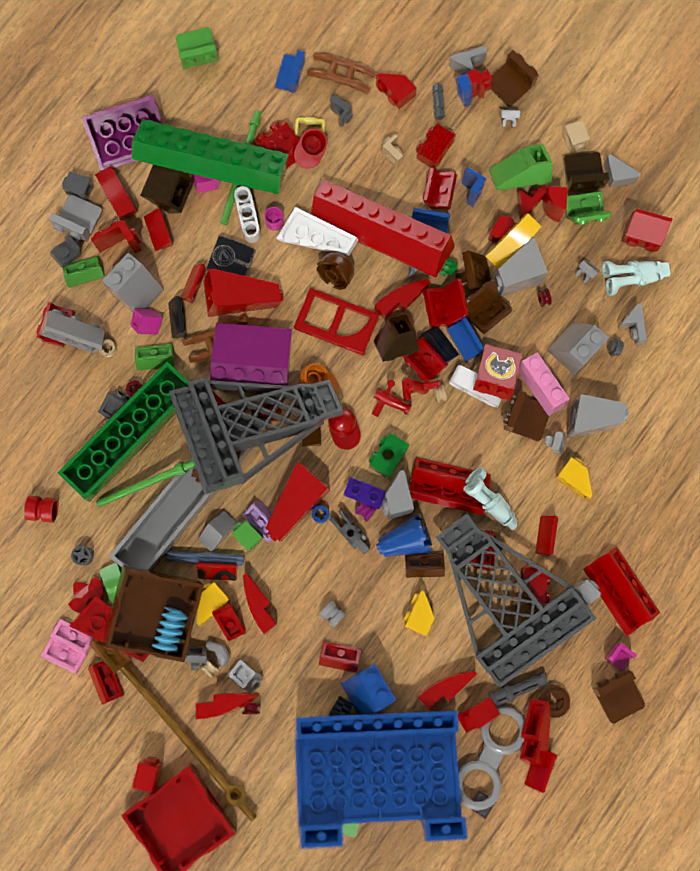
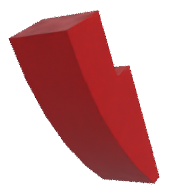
M111 166L95 174L120 221L137 213Z
M428 279L416 281L392 291L375 304L374 310L384 320L397 308L404 312L425 289L429 288L431 281Z
M245 573L243 575V583L250 612L262 633L266 634L277 625L266 610L271 603L248 573Z
M472 670L450 675L430 685L416 697L429 710L442 696L449 702L477 673Z
M258 693L214 694L213 702L195 703L196 720L235 712L254 701L258 697Z
M530 699L521 733L524 743L519 759L529 765L544 767L550 734V703L548 701Z

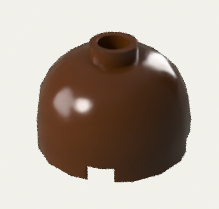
M331 252L322 257L317 263L318 267L316 270L319 277L326 284L329 282L334 284L333 288L346 289L354 277L353 263L349 256L342 253Z

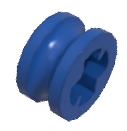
M317 506L312 511V518L316 523H325L329 519V511L325 506ZM319 509L322 512H326L323 520L315 517V513L318 514L317 510Z

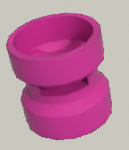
M278 207L268 208L264 215L266 226L270 230L277 231L283 227V213Z

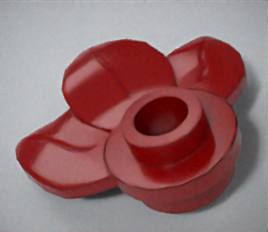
M94 577L89 585L75 582L73 584L75 599L68 603L69 607L73 611L81 613L95 596L103 601L101 597L104 593V587L101 581Z

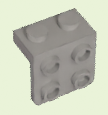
M69 195L59 216L52 213L49 221L55 230L61 233L64 231L74 239H82L87 242L103 211L99 206L74 195Z

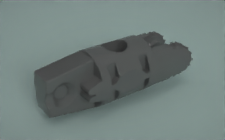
M341 508L338 512L347 524L342 527L333 516L329 520L354 549L358 547L365 554L371 549L365 542L367 537ZM350 529L354 531L353 536L349 534Z

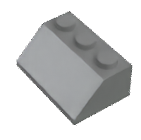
M52 309V311L46 312L39 335L94 354L102 349L104 330L100 329V326L95 323L86 324L81 322L82 319L71 316L69 318L63 316V312Z
M404 470L398 473L385 495L384 501H382V512L384 516L388 517V520L411 515L414 510Z

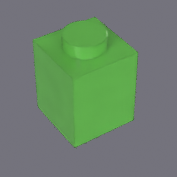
M240 521L233 528L234 532L232 535L249 552L263 539L247 521L244 523Z

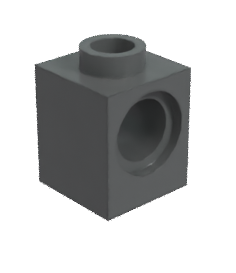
M69 171L68 176L63 179L62 187L68 196L74 195L88 202L94 184L90 178Z

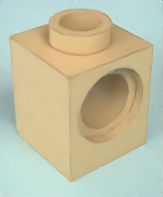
M580 120L564 126L562 136L569 153L573 151L580 152L586 149L590 138L583 121Z

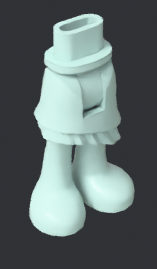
M605 261L602 264V273L605 278H609L606 281V292L608 296H613L622 286L633 284L644 286L657 280H662L663 277H669L668 262L661 263L660 261H628L627 265H616L610 261ZM630 273L631 275L626 277H613L615 275Z
M483 467L477 468L466 479L465 483L467 485L464 487V491L484 504L482 508L486 509L485 512L491 514L503 526H508L511 530H514L518 523V520L515 518V512L511 510L503 496L499 493L495 494L484 485L483 480L487 474L486 470Z

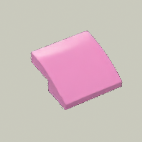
M60 619L50 635L51 639L42 652L41 658L77 674L91 648L89 643L94 638L69 627V623Z

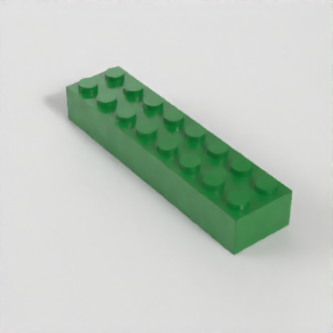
M144 119L132 140V160L274 194H279L286 173L289 155L280 151L268 150L263 147H256L243 142H235L226 138L214 137L205 133H198L189 129H181Z
M166 362L57 473L79 495L90 502L176 414L169 391L187 387L189 381L172 365Z

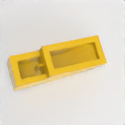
M525 214L490 250L485 258L499 269L542 226L532 216Z

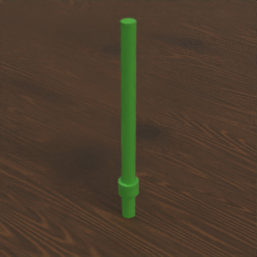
M190 460L186 463H178L174 468L98 499L96 503L98 507H101L177 474L179 476L187 473V470L195 467L194 462Z

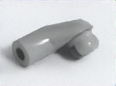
M208 640L205 649L216 653L219 665H227L230 655L226 646Z

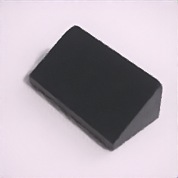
M176 296L168 304L173 339L186 337L183 301L180 296Z
M432 327L419 337V339L424 337L447 363L459 355L439 327Z

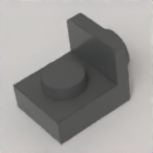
M333 95L330 99V108L336 115L341 114L338 120L339 126L343 127L353 117L352 106L338 96Z
M67 235L65 236V242L50 251V255L64 268L80 257L81 246L76 239H72Z
M120 390L109 392L98 412L110 420L129 398Z

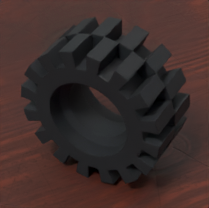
M339 696L327 716H347L353 704Z

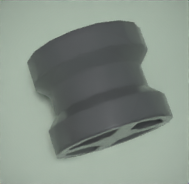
M80 545L72 550L71 558L77 565L86 566L92 562L94 554L89 547Z

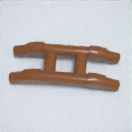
M329 53L313 54V60L327 62L331 65L328 72L323 69H308V76L347 85L366 94L370 92V87L353 79L356 70L374 78L376 71L362 63L339 58ZM338 65L348 68L346 77L335 74Z
M244 316L227 324L245 325L248 323V320ZM215 329L182 339L184 346L203 341L206 343L208 351L189 356L190 363L204 361L212 357V338L215 335Z

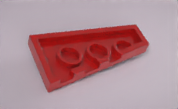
M95 596L69 627L103 643L112 609ZM121 651L142 662L150 655L147 653Z

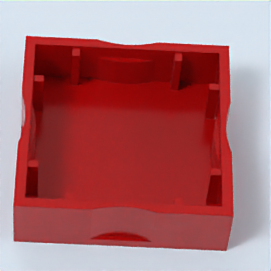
M192 763L121 815L135 838L148 852L150 860L157 871H186L202 856L212 852L234 836L237 831Z

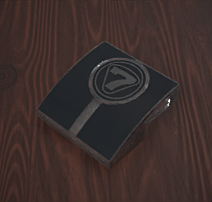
M219 235L206 270L208 272L209 269H217L247 276L256 250L243 243Z

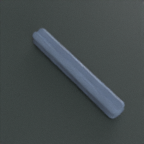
M168 551L167 561L235 564L242 566L244 564V556Z

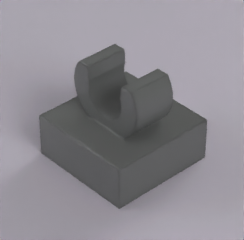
M188 646L186 663H190L191 670H199L200 663H206L205 646Z

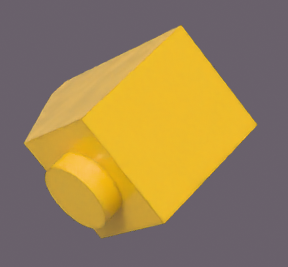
M571 457L555 479L587 501L592 497L588 469L580 459H573Z
M208 582L203 587L197 612L198 626L204 625L213 617L212 611L231 601L216 582L212 584Z

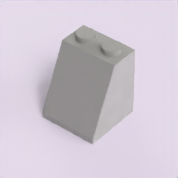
M535 237L531 238L498 269L494 280L497 282L500 297L541 284L546 277L548 271Z
M129 253L102 280L109 292L132 312H134V308L147 309L164 290L148 270Z
M572 323L547 351L575 375L603 346L609 337L596 325Z
M581 394L573 401L567 438L572 439L617 428L624 421H627L629 410L626 409L627 403Z

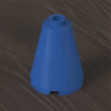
M420 514L413 516L379 538V543L376 544L379 554L390 557L432 551L433 548L430 547L432 542L426 525H421L420 522L423 520Z

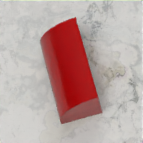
M549 186L543 197L542 206L545 214L556 222H560L567 209L568 187Z

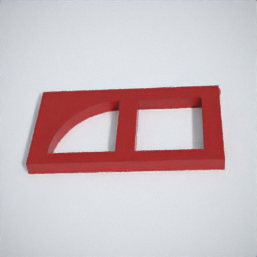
M310 288L293 329L364 356L380 314ZM315 297L339 306L328 332L305 323ZM346 309L370 318L365 327L359 332L349 336L336 335Z

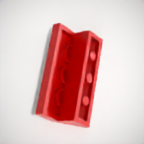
M416 457L409 487L411 499L483 515L485 511L482 508L484 504L464 491V487L467 485L465 481L474 470ZM486 474L483 480L484 485L488 489L490 487L491 474Z
M618 547L613 548L583 568L588 578L598 585V591L601 593L602 600L626 636L634 633L640 626L652 621L660 614V611Z

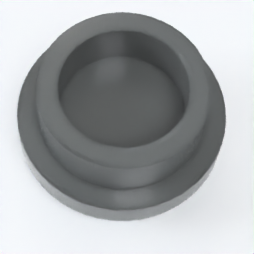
M619 338L610 340L607 345L610 356H619L624 348V343Z

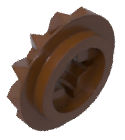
M548 686L541 691L538 700L549 702L552 696L561 699L556 703L557 710L550 704V717L559 718L569 710L570 697L562 687Z

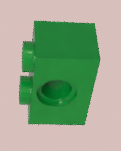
M389 433L387 437L384 435L379 443L381 448L378 453L373 452L369 459L371 463L369 468L390 479L410 444L392 433ZM384 451H390L393 454V458L386 460L382 454Z

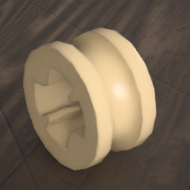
M109 339L103 340L102 349L99 351L100 354L106 358L114 356L117 351L116 345ZM107 344L112 348V350H109V353L103 350V347H106L105 345Z
M443 384L441 387L433 389L437 403H440V400L447 401Z
M206 659L204 665H200V668L211 678L214 677L215 672H219V669L208 659Z

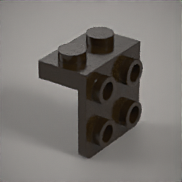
M599 152L570 154L564 157L568 191L605 188L609 181V173H603L601 154Z

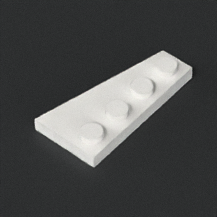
M297 207L294 208L276 238L280 242L328 252H339L346 256L351 254L358 242L357 237Z

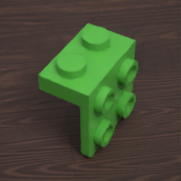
M206 27L176 35L175 38L183 69L219 61L210 28Z
M601 190L567 195L566 218L573 223L577 222V225L588 224V220L603 222L607 221L608 217H612L611 212L604 210L603 193Z

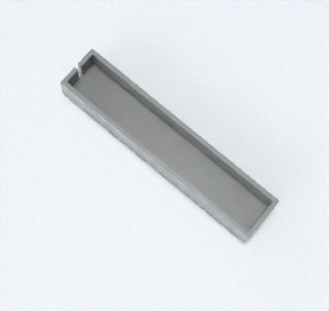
M229 414L225 418L235 421L237 415ZM242 417L238 422L245 427L249 424L248 420ZM253 423L250 429L260 433L262 426ZM225 424L228 432L231 426ZM236 428L232 432L233 435L239 438L244 433ZM252 448L242 450L239 463L243 461ZM194 468L187 470V473L179 476L177 474L109 557L121 567L127 565L153 571L217 491L205 494L202 484L196 482L195 477H191Z

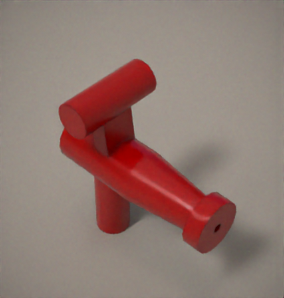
M409 378L402 381L404 401L411 400V394L413 393L427 394L430 389L441 387L440 381L422 383Z
M394 380L388 381L387 391L380 388L377 389L373 398L378 400L371 413L372 415L378 417L385 404L403 411L405 415L409 413L412 405H407L390 394L391 388L395 385Z

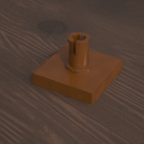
M468 250L462 253L465 271L457 273L456 278L461 279L462 284L468 282L469 289L478 291L484 283L491 280L488 261L485 256Z

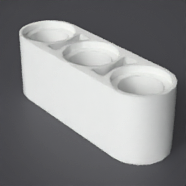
M240 186L235 190L234 196L244 238L247 242L255 243L260 239V229L251 191L245 186ZM242 195L248 196V198L245 200L239 199V197ZM246 212L252 213L250 217L243 216ZM250 229L256 230V233L253 235L247 234Z
M458 365L449 380V384L492 407L498 408L502 399L473 390L478 374Z

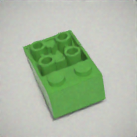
M544 144L525 146L491 167L489 173L496 190H507L515 187L523 188L535 184L543 185L552 182V160Z

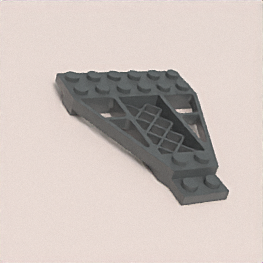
M206 377L188 382L187 387L169 391V396L205 494L245 483L322 426L324 420L343 415V409L330 379L314 384L284 386L209 381ZM211 389L238 391L241 400L218 406ZM243 391L266 393L246 398ZM290 399L293 400L291 406L282 403V400ZM270 403L274 405V408L270 411L263 408V406ZM278 407L287 411L285 416L275 413ZM247 409L256 410L253 416L244 413ZM259 413L269 416L266 422L257 418ZM290 413L300 417L297 422L288 419ZM235 414L237 417L235 421L225 418L226 415ZM241 417L250 421L247 427L238 423ZM272 418L281 421L279 427L269 424ZM253 423L262 426L260 433L250 429ZM225 424L231 426L228 432ZM235 428L244 432L241 438L232 434ZM295 436L271 455H268L264 444ZM256 446L260 447L264 460L248 472L243 473L235 452Z
M468 513L436 536L447 552L452 566L475 657L499 688L597 619L571 584L482 529H479ZM492 546L495 551H488L486 549ZM502 549L514 554L538 569V571L527 579H523L504 555ZM482 553L481 563L470 562ZM484 553L496 555L495 566L483 564ZM498 555L507 567L497 566ZM464 565H466L465 573L461 569ZM468 565L480 566L479 577L467 575ZM482 567L494 568L493 579L481 578ZM496 569L508 571L507 582L495 580ZM510 571L520 584L509 582ZM542 572L566 587V590L546 604H541L527 585L529 581ZM461 579L484 608L483 611L472 619L469 616L460 582ZM469 579L478 580L477 589ZM480 581L492 582L491 593L479 592ZM494 583L506 585L505 596L493 594ZM508 585L520 587L519 598L507 596ZM522 587L532 600L521 598ZM481 595L490 596L489 605ZM492 597L504 599L503 609L491 608ZM506 599L518 601L517 612L505 610ZM520 601L532 603L531 614L519 612ZM535 604L538 607V610L533 613ZM493 611L502 613L501 622ZM504 613L516 615L515 626L503 624ZM484 614H488L503 635L483 650H479L472 623ZM518 615L527 617L517 624Z

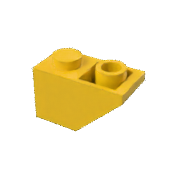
M420 591L419 594H414L411 600V604H413L411 612H406L403 622H405L404 627L427 637L435 618L425 592Z

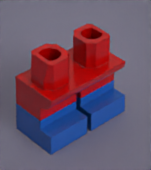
M475 69L456 78L457 93L464 107L471 105V98L475 96L484 98V92L492 89V77L488 69L480 73Z

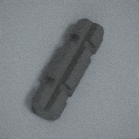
M437 83L432 86L433 94H435L433 95V107L436 110L434 111V118L442 120L445 118V110H443V85Z

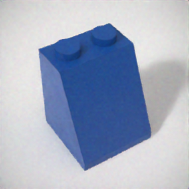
M374 663L340 683L358 715H370L396 701Z

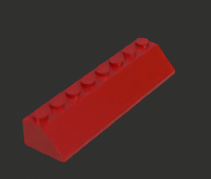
M326 180L322 181L314 194L311 215L357 237L358 243L435 278L455 247L451 235Z

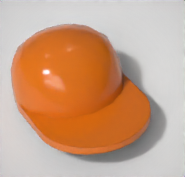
M313 363L302 369L299 376L300 384H314L330 379L337 394V380L325 367Z

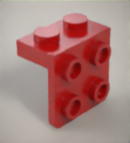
M276 121L269 127L270 130L268 132H262L255 138L256 141L253 143V146L289 154L287 170L296 162L294 150L299 139L287 122Z
M124 220L112 223L109 228L96 232L91 238L99 252H103L125 239L135 254L141 251L138 245L141 243L133 227L128 228Z
M456 279L443 288L425 289L423 291L430 327L450 326L468 315L464 286L461 279Z

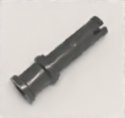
M542 672L512 686L504 685L502 689L493 693L490 691L488 692V697L491 696L498 708L503 703L513 702L515 697L547 685L548 680Z

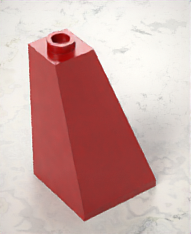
M209 269L203 280L208 317L277 308L281 301H283V292L280 290L278 283L217 269Z
M299 462L295 465L265 527L269 531L267 535L275 542L277 539L282 542L330 491Z

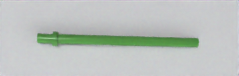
M255 110L253 118L249 122L250 128L245 144L252 145L256 130L260 127L259 121L262 114L260 111ZM232 184L220 221L223 225L228 224L235 201L234 192L239 185Z

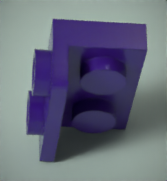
M350 477L344 491V496L380 509L387 491Z

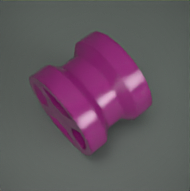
M361 503L355 513L363 516L364 520L368 522L377 509Z

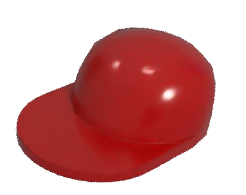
M312 128L302 134L294 150V159L300 167L312 169L320 163L328 145L325 133L319 129Z
M342 408L343 415L329 418L328 426L334 444L340 449L350 450L360 442L361 432L354 413L347 408Z

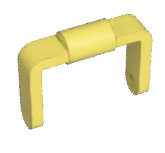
M316 117L296 119L295 134L297 137L299 123L322 125V132L325 133V121L323 119H316Z

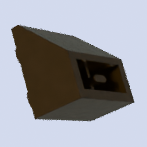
M153 165L140 196L169 214L181 213L195 180L182 171Z
M406 314L388 319L374 339V345L382 362L392 361L404 355L409 356L419 351L416 332Z

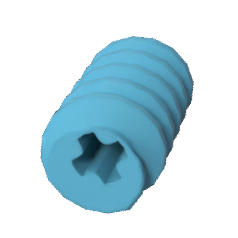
M165 606L164 608L169 613H162L166 621H160L159 623L164 628L157 629L161 636H155L154 639L159 643L152 644V646L165 651H175L178 647L174 643L180 642V638L176 635H182L183 631L179 628L185 627V623L181 620H186L188 616L178 609Z

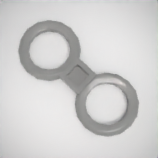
M507 706L498 707L501 714L509 715L516 720L519 727L516 741L509 746L497 745L489 736V722L480 728L481 738L485 746L478 760L470 761L458 770L461 803L467 808L485 810L494 805L500 796L502 788L501 778L496 770L503 755L516 752L524 743L521 733L525 720L514 708ZM473 769L486 771L493 781L492 793L484 801H472L463 792V778Z

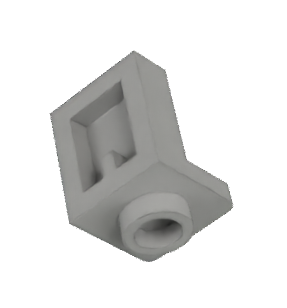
M239 660L228 674L239 686L250 693L259 688L264 678L242 660Z

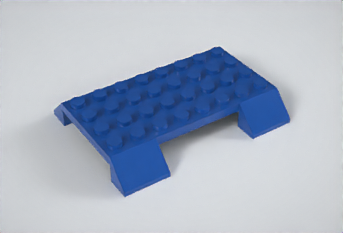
M457 711L296 718L295 765L300 848L343 847L342 824L406 820L421 821L426 842L468 839L466 817H462L455 735V733L459 732Z

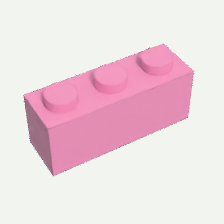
M536 353L521 362L518 372L547 415L550 416L564 408L570 399L540 355Z

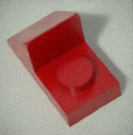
M542 185L540 189L535 188L530 196L519 189L517 194L519 220L525 214H530L543 200L548 189L546 186Z
M230 603L212 611L213 617L228 642L246 633L235 608Z
M490 696L458 713V720L465 732L468 733L476 728H482L501 713Z

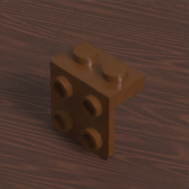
M512 50L507 55L505 64L491 75V90L508 107H511L535 86L539 74L533 66H529L525 62L521 54Z
M494 279L484 283L481 289L475 294H471L465 302L468 308L469 321L483 334L487 333L512 312V307L499 296L497 282Z
M519 390L516 395L513 394L509 405L512 407L510 413L506 412L504 417V430L534 441H540L549 416L538 401L525 397L526 392Z
M622 669L614 674L615 677L609 680L605 678L597 682V686L592 688L611 723H617L645 707V702L633 682L636 677L632 671Z

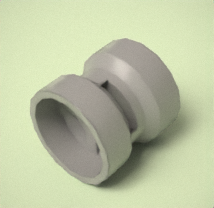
M331 601L319 615L323 619H327L329 625L334 628L346 613L343 610H338L336 603Z

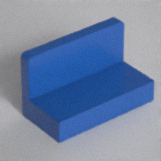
M298 50L296 56L284 54L275 88L296 93L305 63L304 51Z
M468 167L464 172L462 185L470 189L467 204L473 207L483 191L486 177Z
M413 208L412 218L447 233L450 214Z
M466 317L447 329L449 336L465 362L482 354L484 347Z

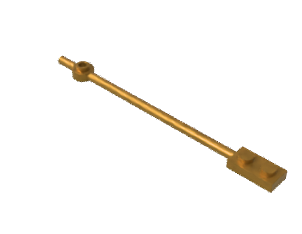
M93 639L89 645L115 674L121 670L225 791L223 795L225 803L230 807L238 806L252 822L257 815L245 803L243 788L239 785H230L127 666L131 661L129 656L119 650L106 648L104 643ZM231 794H234V795H235V797H236L235 800H232V799H231V797H230Z

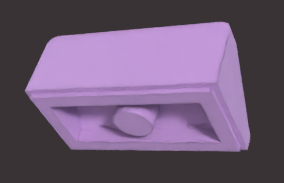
M257 500L242 516L268 543L272 540L267 535L269 531L265 528L272 512L261 500Z

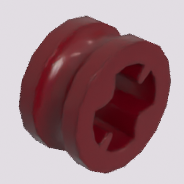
M547 288L543 292L541 290L537 291L541 307H544L545 304H552L551 294Z
M137 380L130 381L126 386V392L130 397L136 393H131L132 386L137 387L138 385V389L143 386Z
M260 703L246 705L242 714H260L258 710Z

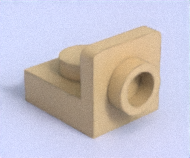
M394 134L392 137H387L382 143V154L398 168L402 164L403 153L395 146L398 136Z

